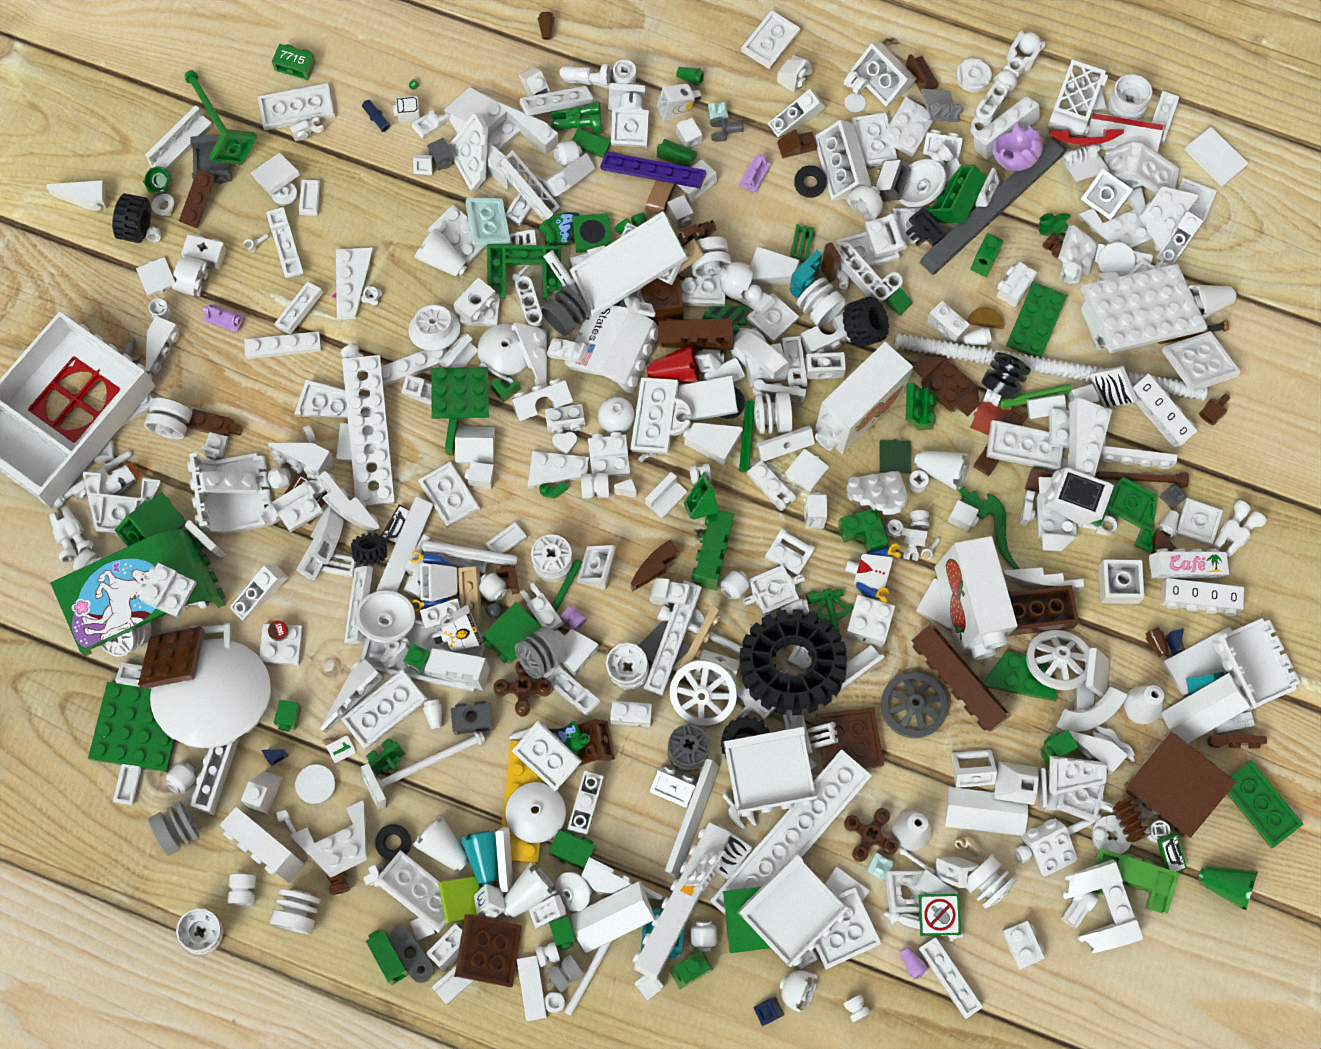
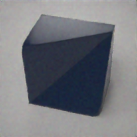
M1183 628L1171 631L1165 637L1172 655L1185 650L1182 642Z

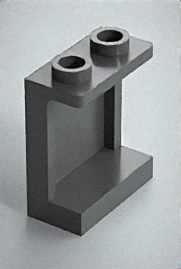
M221 134L190 137V143L193 148V180L197 170L215 176L214 183L223 184L232 181L231 163L212 162L209 158Z

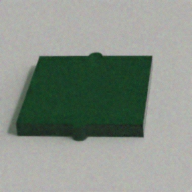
M897 439L879 440V472L899 471L900 473H911V441H897Z

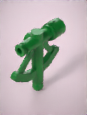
M827 588L820 593L815 590L806 593L808 604L820 602L818 609L812 611L818 614V619H827L832 623V630L837 628L840 631L838 620L844 618L853 609V605L849 604L847 606L836 598L844 596L843 589L831 590ZM833 601L843 607L844 610L836 614ZM825 602H826V607H827L828 615H825V614L820 613V611H821V609L823 608Z

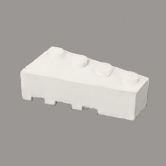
M1077 397L1069 403L1070 418L1068 426H1070V437H1068V445L1070 446L1068 468L1095 477L1112 410Z

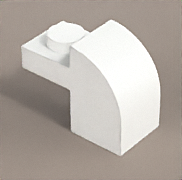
M655 579L649 600L651 604L665 605L667 607H670L671 603L687 605L691 587L687 584L671 582L670 579Z

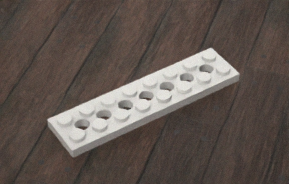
M380 355L342 359L355 496L357 499L360 498L366 507L395 504ZM361 372L368 373V378L364 381L358 379V375ZM368 390L370 396L367 399H362L360 397L361 391ZM363 409H371L372 414L369 417H363L361 415ZM368 426L374 429L373 434L369 436L363 434L364 428ZM368 445H374L376 449L374 453L367 454L365 448ZM370 463L377 465V470L373 473L367 471V466ZM371 482L379 483L378 490H369V484Z

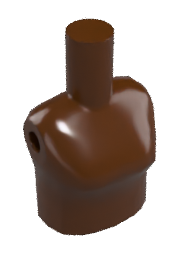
M1224 394L1218 401L1210 399L1199 412V416L1208 424L1215 425L1227 413V408L1224 405L1230 399L1229 395Z

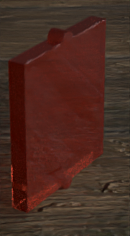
M981 401L977 411L973 414L974 419L970 428L989 435L990 422L992 420L1002 422L1009 411Z

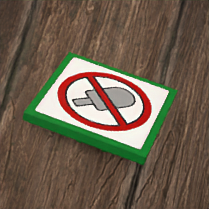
M959 893L918 894L920 936L961 935Z

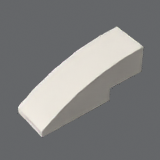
M750 332L734 343L759 370L763 369L772 379H775L787 369L788 361L769 344Z

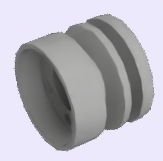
M543 626L531 634V637L527 636L515 645L516 656L520 664L530 676L536 679L548 673L550 668L557 667L567 659L566 649L561 639L547 626Z
M180 801L175 804L178 813L170 806L168 807L169 818H166L162 812H159L148 819L155 837L168 856L181 849L179 839L182 838L187 845L191 844L189 834L194 841L200 839L197 824L192 814Z

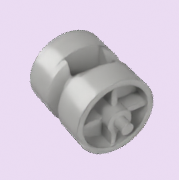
M569 953L562 958L560 966L555 964L546 970L550 976V982L547 983L548 986L556 985L558 990L563 992L570 986V980L575 982L584 977L580 969V965L583 963L582 960L575 961Z

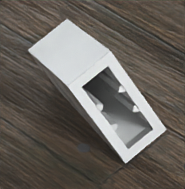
M757 247L750 265L752 266L750 271L753 272L750 285L790 284L792 273L799 268V260Z
M694 423L683 435L685 437L684 445L724 466L741 438L743 428Z
M266 771L261 772L248 781L241 801L249 809L268 815L283 777Z

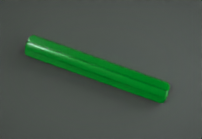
M754 401L745 402L739 471L745 473L750 468Z

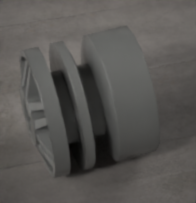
M567 286L562 287L560 292L555 294L556 300L549 299L540 307L547 322L563 336L569 335L576 328L575 322L580 324L583 322V319L590 316V311L585 302L575 291Z
M687 724L675 729L669 737L667 749L668 758L672 765L678 770L692 772L701 768L708 758L709 738L703 729L695 725ZM686 743L693 745L692 750L685 748Z

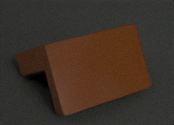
M912 54L908 55L906 67L917 78L915 83L920 92L921 89L938 88V82L923 56L914 58Z

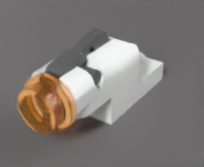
M133 462L112 471L111 475H108L104 468L95 472L101 473L99 493L121 496L139 479L138 477L142 475ZM84 480L71 488V491L79 501L88 498Z

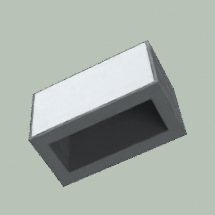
M902 159L886 160L883 162L875 185L880 191L879 195L882 201L901 200L911 171L910 167Z

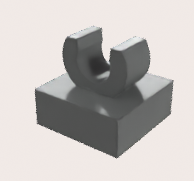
M1173 483L1159 497L1174 510L1187 498V495Z

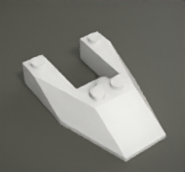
M471 87L444 109V112L450 115L449 121L457 134L474 113L481 114L488 126L486 172L507 190L513 185L497 168L496 164L505 157L500 151L521 133L545 155L559 143L558 133L546 122L533 115L526 116L522 109ZM508 159L510 164L516 169V165Z

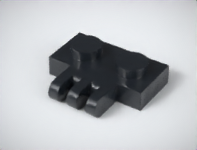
M921 208L909 218V222L913 226L905 233L907 236L913 232L915 233L910 239L915 241L919 238L915 242L917 246H920L927 240L932 247L947 235V232L924 208Z

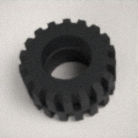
M126 193L120 196L115 205L112 219V228L116 239L141 243L144 240L151 220V206L148 198Z
M868 296L850 302L844 308L842 315L844 330L848 338L851 339V342L855 343L858 347H866L881 342L887 338L889 333L887 312L877 298L874 299V297Z
M740 716L735 721L731 720L729 725H726L722 734V754H725L724 741L734 740L740 733H750L753 736L769 733L768 727L765 728V723L757 721L756 717L751 719L749 716L744 718Z

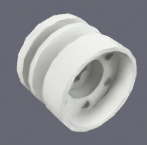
M1135 74L1120 77L1115 84L1108 103L1110 114L1112 116L1140 120L1144 116L1152 95L1150 83L1142 76Z
M824 277L811 284L797 300V305L799 308H803L804 313L812 312L810 319L818 327H823L834 319L844 308L847 301L838 291L831 293L833 286L828 284Z
M788 392L776 393L774 402H771L769 394H765V403H763L761 394L756 395L754 419L759 434H764L765 425H767L768 433H772L774 424H776L779 433L792 431V410Z
M549 534L536 540L532 547V565L534 572L540 579L546 582H558L567 577L573 560L571 547L566 539L559 535ZM548 554H550V555L555 554V557H552V556H551V557L548 558Z
M149 622L102 644L101 647L112 656L121 657L127 655L149 641L151 624Z
M623 643L612 648L607 655V672L614 685L628 691L638 689L644 685L650 669L647 657L640 647L631 643ZM628 666L630 668L632 666V671H626L625 667Z
M993 855L967 877L966 889L970 893L977 889L981 891L976 900L980 901L984 896L987 897V900L982 904L984 909L999 902L1016 882L1014 877L1010 878L1007 882L1003 880L1009 874L1008 871L998 875L997 870L1000 868L1001 863Z
M279 889L278 895L286 898V900L276 899L275 903L284 908L283 911L273 910L269 924L289 931L311 935L315 921L308 918L307 914L317 913L318 910L310 907V904L320 905L321 900L300 890Z
M196 908L186 912L177 924L176 935L179 943L194 955L212 953L220 946L223 940L224 930L222 923L212 912L206 909ZM200 928H201L203 931L206 930V931L204 932V937H203V938H201L200 936H196V935L199 934V931H198V930H199Z

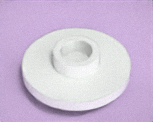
M289 182L271 196L276 204L286 206L295 201L297 190Z

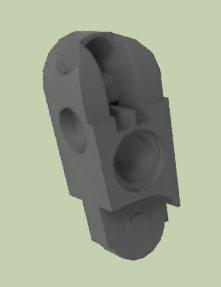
M394 928L390 934V942L410 977L418 983L429 981L435 972L433 963L407 928ZM414 948L416 955L411 959L406 958V951ZM420 966L425 967V972L422 974L418 973Z

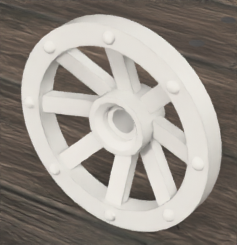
M1061 630L1045 631L1038 634L1030 642L1026 653L1027 666L1031 674L1045 686L1057 690L1075 689L1086 682L1089 647L1079 637ZM1051 640L1055 648L1042 644V642ZM1059 640L1066 641L1068 644L1061 646ZM1075 646L1081 654L1070 652V650ZM1035 649L1050 653L1037 658L1034 657ZM1073 660L1085 661V670L1083 671ZM1051 661L1052 664L1045 674L1037 666V664ZM1069 665L1079 677L1069 680L1067 666ZM1056 668H1061L1062 680L1051 678Z
M698 659L686 663L677 671L671 682L670 698L674 709L683 719L695 725L709 726L723 721L732 712L737 700V686L732 674L723 665L712 660ZM703 668L700 684H698L690 670ZM709 669L721 675L710 685L707 684ZM683 675L686 676L694 690L678 686ZM726 681L729 693L713 692L715 688ZM678 693L692 696L693 698L682 705ZM699 693L705 694V697H701ZM711 699H729V702L725 709L722 710ZM696 703L699 704L698 716L687 711ZM705 705H708L717 715L704 717Z

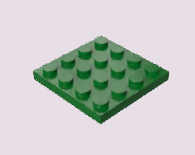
M107 682L88 756L89 760L137 766L142 769L168 773L176 739L173 740L155 720L150 702L151 689H141L137 686Z

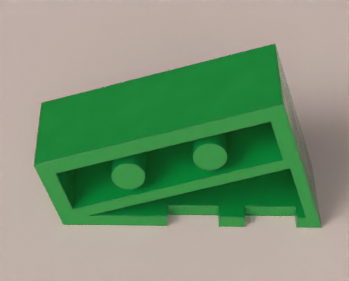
M961 165L947 182L949 186L943 194L940 193L937 197L938 200L932 208L929 206L926 211L938 223H965L987 177L976 165Z

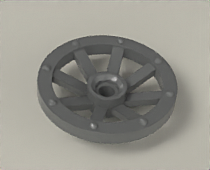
M907 672L893 678L884 689L881 697V712L887 725L897 734L912 739L924 738L936 732L945 721L948 712V700L944 689L934 678L920 672ZM910 680L923 682L918 693H915ZM904 682L909 696L893 689L898 684ZM928 685L932 687L937 696L923 697ZM889 696L905 702L892 708L888 707ZM912 701H917L919 705H913ZM940 702L939 715L925 706V704ZM906 710L907 713L899 725L891 715ZM921 712L934 719L935 723L925 729ZM912 715L916 716L919 730L906 729Z

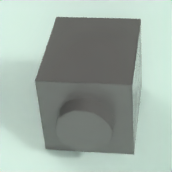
M444 138L427 145L429 155H432V160L438 171L447 169L454 164L453 154Z

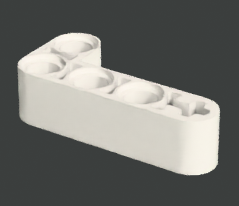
M842 242L836 247L841 256L839 266L866 297L872 296L874 299L877 298L879 303H882L902 285V277L896 272L888 274L881 280L849 243ZM851 263H855L858 266V270L853 269ZM864 277L869 278L870 284L864 281ZM889 279L894 280L895 286L889 283ZM876 290L882 293V298L877 296Z

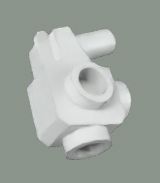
M405 637L394 642L384 643L386 651L382 655L372 652L370 659L382 663L384 668L387 669L405 658L411 643Z

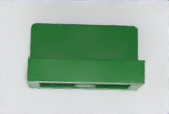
M666 139L657 146V157L676 165L691 167L697 156L696 151Z

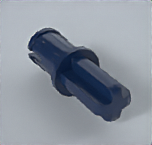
M365 100L362 108L370 116V120L374 121L382 132L387 131L391 125L382 115V111L378 110L371 100Z

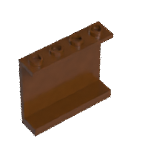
M1169 729L1164 735L1166 738L1129 783L1126 782L1124 786L1127 789L1126 793L1131 797L1134 796L1135 799L1137 797L1143 801L1142 805L1150 812L1155 810L1160 814L1158 816L1160 820L1167 824L1169 822L1176 827L1174 830L1182 837L1187 835L1191 838L1235 785L1236 781Z

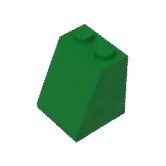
M161 492L128 514L115 529V532L127 546H130L155 534L181 529L186 521L183 515L171 504L169 498L165 497Z

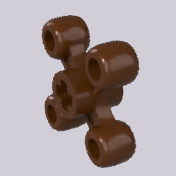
M518 661L515 666L518 678L514 682L499 679L494 683L493 689L494 693L500 697L509 693L514 694L518 698L515 704L516 714L520 717H526L531 710L528 698L535 693L543 697L549 696L552 693L553 687L552 683L547 679L532 682L528 678L529 674L521 668L522 665Z
M877 809L874 813V820L869 825L862 824L859 818L854 815H850L844 820L845 829L849 832H856L861 837L860 845L852 851V857L856 862L865 861L868 857V850L873 845L880 846L883 852L888 855H893L897 852L898 842L893 838L884 837L881 833L882 825L886 824L890 819V813L887 809ZM879 814H883L885 819H881ZM849 821H853L855 826H850ZM869 831H870L872 834L875 833V836H874L873 839H872L870 836L867 837V834H868ZM887 844H892L893 849H889ZM857 851H861L863 857H859Z

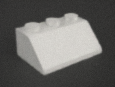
M881 42L871 43L850 70H855L859 73L860 77H865L868 80L866 87L886 107L906 93L917 79Z

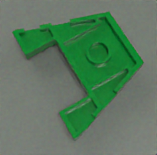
M1122 477L1113 487L1103 518L1091 522V524L1097 527L1101 526L1107 511L1141 528L1134 546L1147 553H1151L1153 550V519L1155 518L1157 494Z

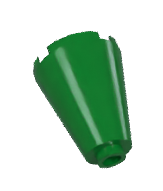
M1207 865L1206 869L1201 868L1198 880L1202 881V886L1239 908L1246 910L1258 871Z

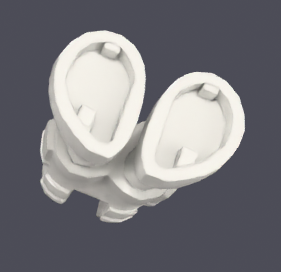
M605 63L601 66L598 73H593V70L589 67L564 66L560 69V76L569 84L580 83L590 86L593 84L609 88V83L613 81V69L610 68L609 64Z
M1237 500L1234 504L1235 514L1233 519L1227 520L1224 523L1214 543L1216 549H1219L1226 539L1232 543L1227 548V557H1231L1240 547L1245 545L1251 537L1250 531L1253 528L1262 527L1267 522L1264 515L1259 512H1252L1243 527H1240L1241 521L1251 511L1250 506L1241 500Z
M65 506L61 508L64 518L59 519L54 511L49 514L55 540L58 544H62L64 548L59 554V559L62 563L74 562L78 557L70 541L72 538L77 545L76 548L79 554L85 549L93 551L95 546L92 541L83 539L84 530L80 522L74 517L69 507Z

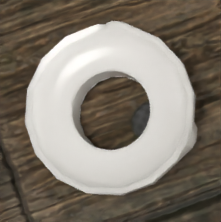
M160 194L154 198L151 206L152 210L159 216H171L175 200L169 194ZM167 202L168 207L164 210H161V204Z

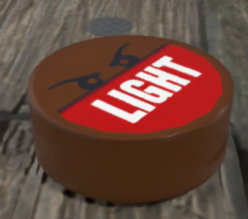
M274 621L269 625L268 634L274 641H282L288 636L289 630L284 622Z

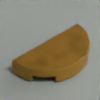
M988 307L974 310L967 320L970 325L998 329L1004 328L1001 315L996 310Z

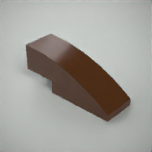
M671 539L659 546L642 563L631 582L632 592L665 574V564L678 558L679 552Z

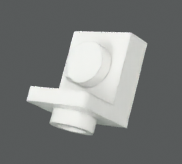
M209 432L205 446L201 447L204 456L210 460H216V458L223 459L229 441L228 436Z

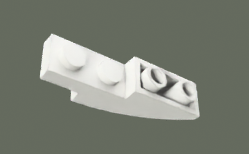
M324 471L316 477L327 492L322 499L337 514L352 524L369 531H374L380 527L377 524V518L373 514H369L365 509V503L360 498L357 499L355 496L349 501L347 492L337 486L335 483L336 479L331 473Z
M329 505L310 537L313 540L296 569L297 572L312 581L315 580L323 564H328L343 527L344 518L337 514Z

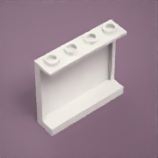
M804 727L723 742L737 814L741 813L742 817L754 815L753 811L761 809L762 813L774 811L773 807L776 806L788 809L793 808V803L801 802V806L813 804V800L818 799L815 795L804 737Z
M794 854L737 911L784 963L790 967L798 965L803 960L802 955L807 950L809 952L812 951L818 944L817 940L821 936H827L832 931L831 926L836 921L838 923L841 922L847 915L845 912L849 909L805 865L804 860L798 854Z

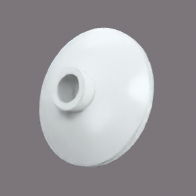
M566 872L558 877L555 884V890L557 889L558 891L556 895H560L565 909L578 912L586 908L590 901V889L585 879L575 872Z

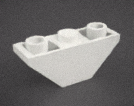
M584 771L568 830L588 834L604 776Z

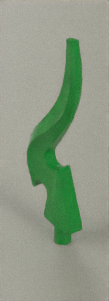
M965 486L960 488L958 491L963 496L960 501L978 509L977 516L979 518L985 519L987 514L993 515L995 542L999 553L1014 570L1020 569L1013 560L1007 546L1006 510L1003 504L990 493L987 494V501H981L975 490L969 493Z

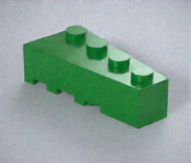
M719 510V513L706 516L704 525L707 526V530L702 532L700 543H703L702 550L697 552L696 561H698L697 568H693L691 579H694V584L702 588L717 590L733 524V513Z

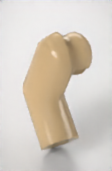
M959 836L954 840L956 849H970L976 857L983 851L980 845L970 836Z

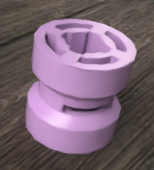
M571 605L562 613L560 619L564 623H568L570 629L577 631L586 622L587 617L578 613L577 608Z

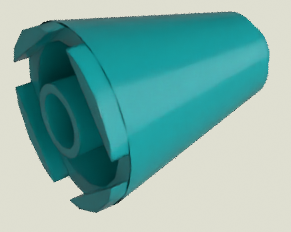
M495 829V834L494 831L490 832L488 830L467 834V839L464 835L460 836L478 883H482V886L485 884L494 885V881L498 880L496 831L499 829Z

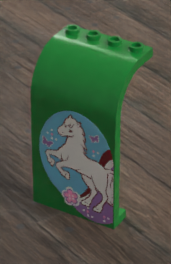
M178 529L161 532L50 582L79 651L84 656L92 654L91 649L167 614L143 603L139 599L140 595L138 594L141 585L147 584L149 580V570L152 566L156 567L158 563L196 581L197 584L185 606L201 601L214 602L218 608L225 606L223 599L226 596L222 588H217L215 582L218 579L214 571L210 572L208 568L210 561L207 555H202L200 551L203 548L200 540L194 538L191 532Z

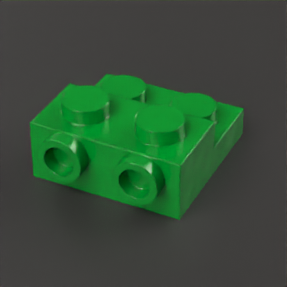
M907 383L905 419L919 431L933 429L936 421L934 412L936 395L929 388H920L915 383Z

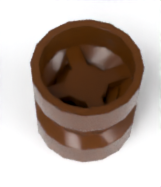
M1052 233L1043 243L1042 247L1050 250L1052 256L1057 258L1059 257L1063 241L1059 239L1057 234Z
M346 870L331 878L326 874L327 881L330 882V895L350 891V886L346 881Z

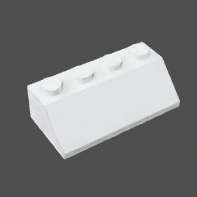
M839 120L814 136L832 201L847 198L850 192L858 186L872 187L854 124Z

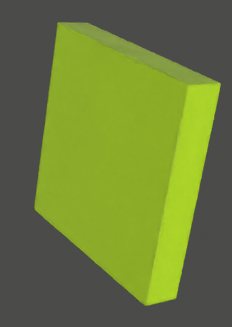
M476 877L438 883L446 923L464 921L465 914L479 916L476 914L474 895L480 890Z

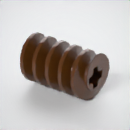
M1134 796L1117 802L1112 809L1114 813H1118L1116 819L1121 820L1119 826L1124 828L1122 833L1128 835L1126 837L1127 842L1140 841L1151 835V833L1145 834L1144 832L1149 828L1148 826H1141L1145 819H1138L1142 812L1134 811L1139 806L1138 804H1131L1135 799Z

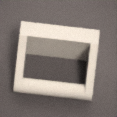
M991 749L951 752L956 788L996 784L997 770ZM987 757L988 766L959 767L958 760Z

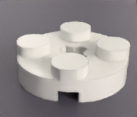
M1115 815L1102 817L1093 825L1091 831L1092 843L1097 851L1102 848L1122 854L1130 847L1132 842L1126 841L1128 835L1122 833L1124 828L1119 826L1121 820H1117ZM1107 832H1115L1116 840H1108L1109 835Z

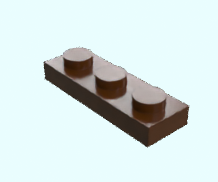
M197 170L179 222L198 228L216 178L215 176Z

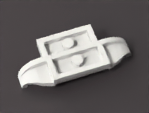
M318 480L302 482L298 487L270 502L265 508L263 515L258 517V520L264 527L282 520L291 533L323 513L315 499L326 490Z

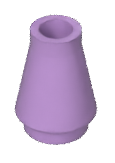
M910 947L900 953L909 976L917 979L928 971L926 964Z

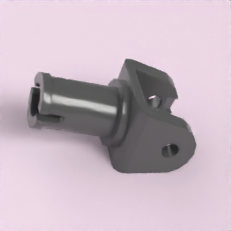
M723 117L710 120L712 127H722V131L711 135L712 141H726L729 133L744 132L742 120L729 123L724 121Z

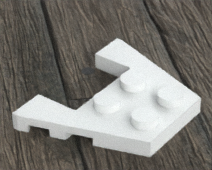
M1141 187L1132 190L1127 199L1133 209L1132 211L1105 223H1102L1094 208L1078 216L1079 220L1089 225V229L1098 233L1106 244L1122 242L1131 249H1135L1153 239L1152 236L1148 235L1146 225L1143 224L1140 214L1146 207Z
M83 472L95 531L117 534L115 529L126 516L154 497L160 480L143 478L141 496L136 498L100 494L101 473Z
M363 800L346 808L353 825L315 843L308 827L291 835L294 842L330 878L368 860L366 806Z

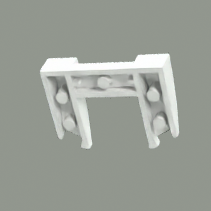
M1113 859L1065 876L1064 879L1070 880L1068 892H1063L1062 894L1064 899L1102 888L1110 910L1113 924L1077 936L1079 941L1083 942L1086 940L1093 947L1090 950L1092 953L1117 948L1143 939L1125 892L1117 863Z

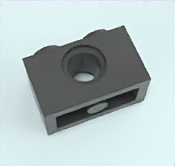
M478 701L475 702V705L469 706L461 703L451 708L454 735L494 730L490 703ZM470 713L477 714V718L474 721H468L467 716Z

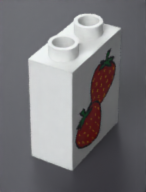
M884 342L822 402L815 428L818 432L815 434L818 443L828 451L836 448L843 455L903 396L913 366Z
M992 536L954 543L934 567L949 616L958 654L972 652L974 660L986 659L996 655L995 648L1002 647L1008 643L1006 637L1018 625Z

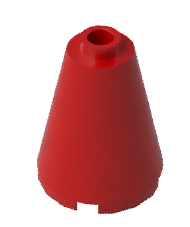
M686 346L649 362V366H646L648 377L678 380L679 382H698L699 371L694 357L696 355L694 347Z

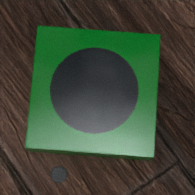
M608 213L572 216L576 253L587 252L589 249L603 245L607 247L612 243Z

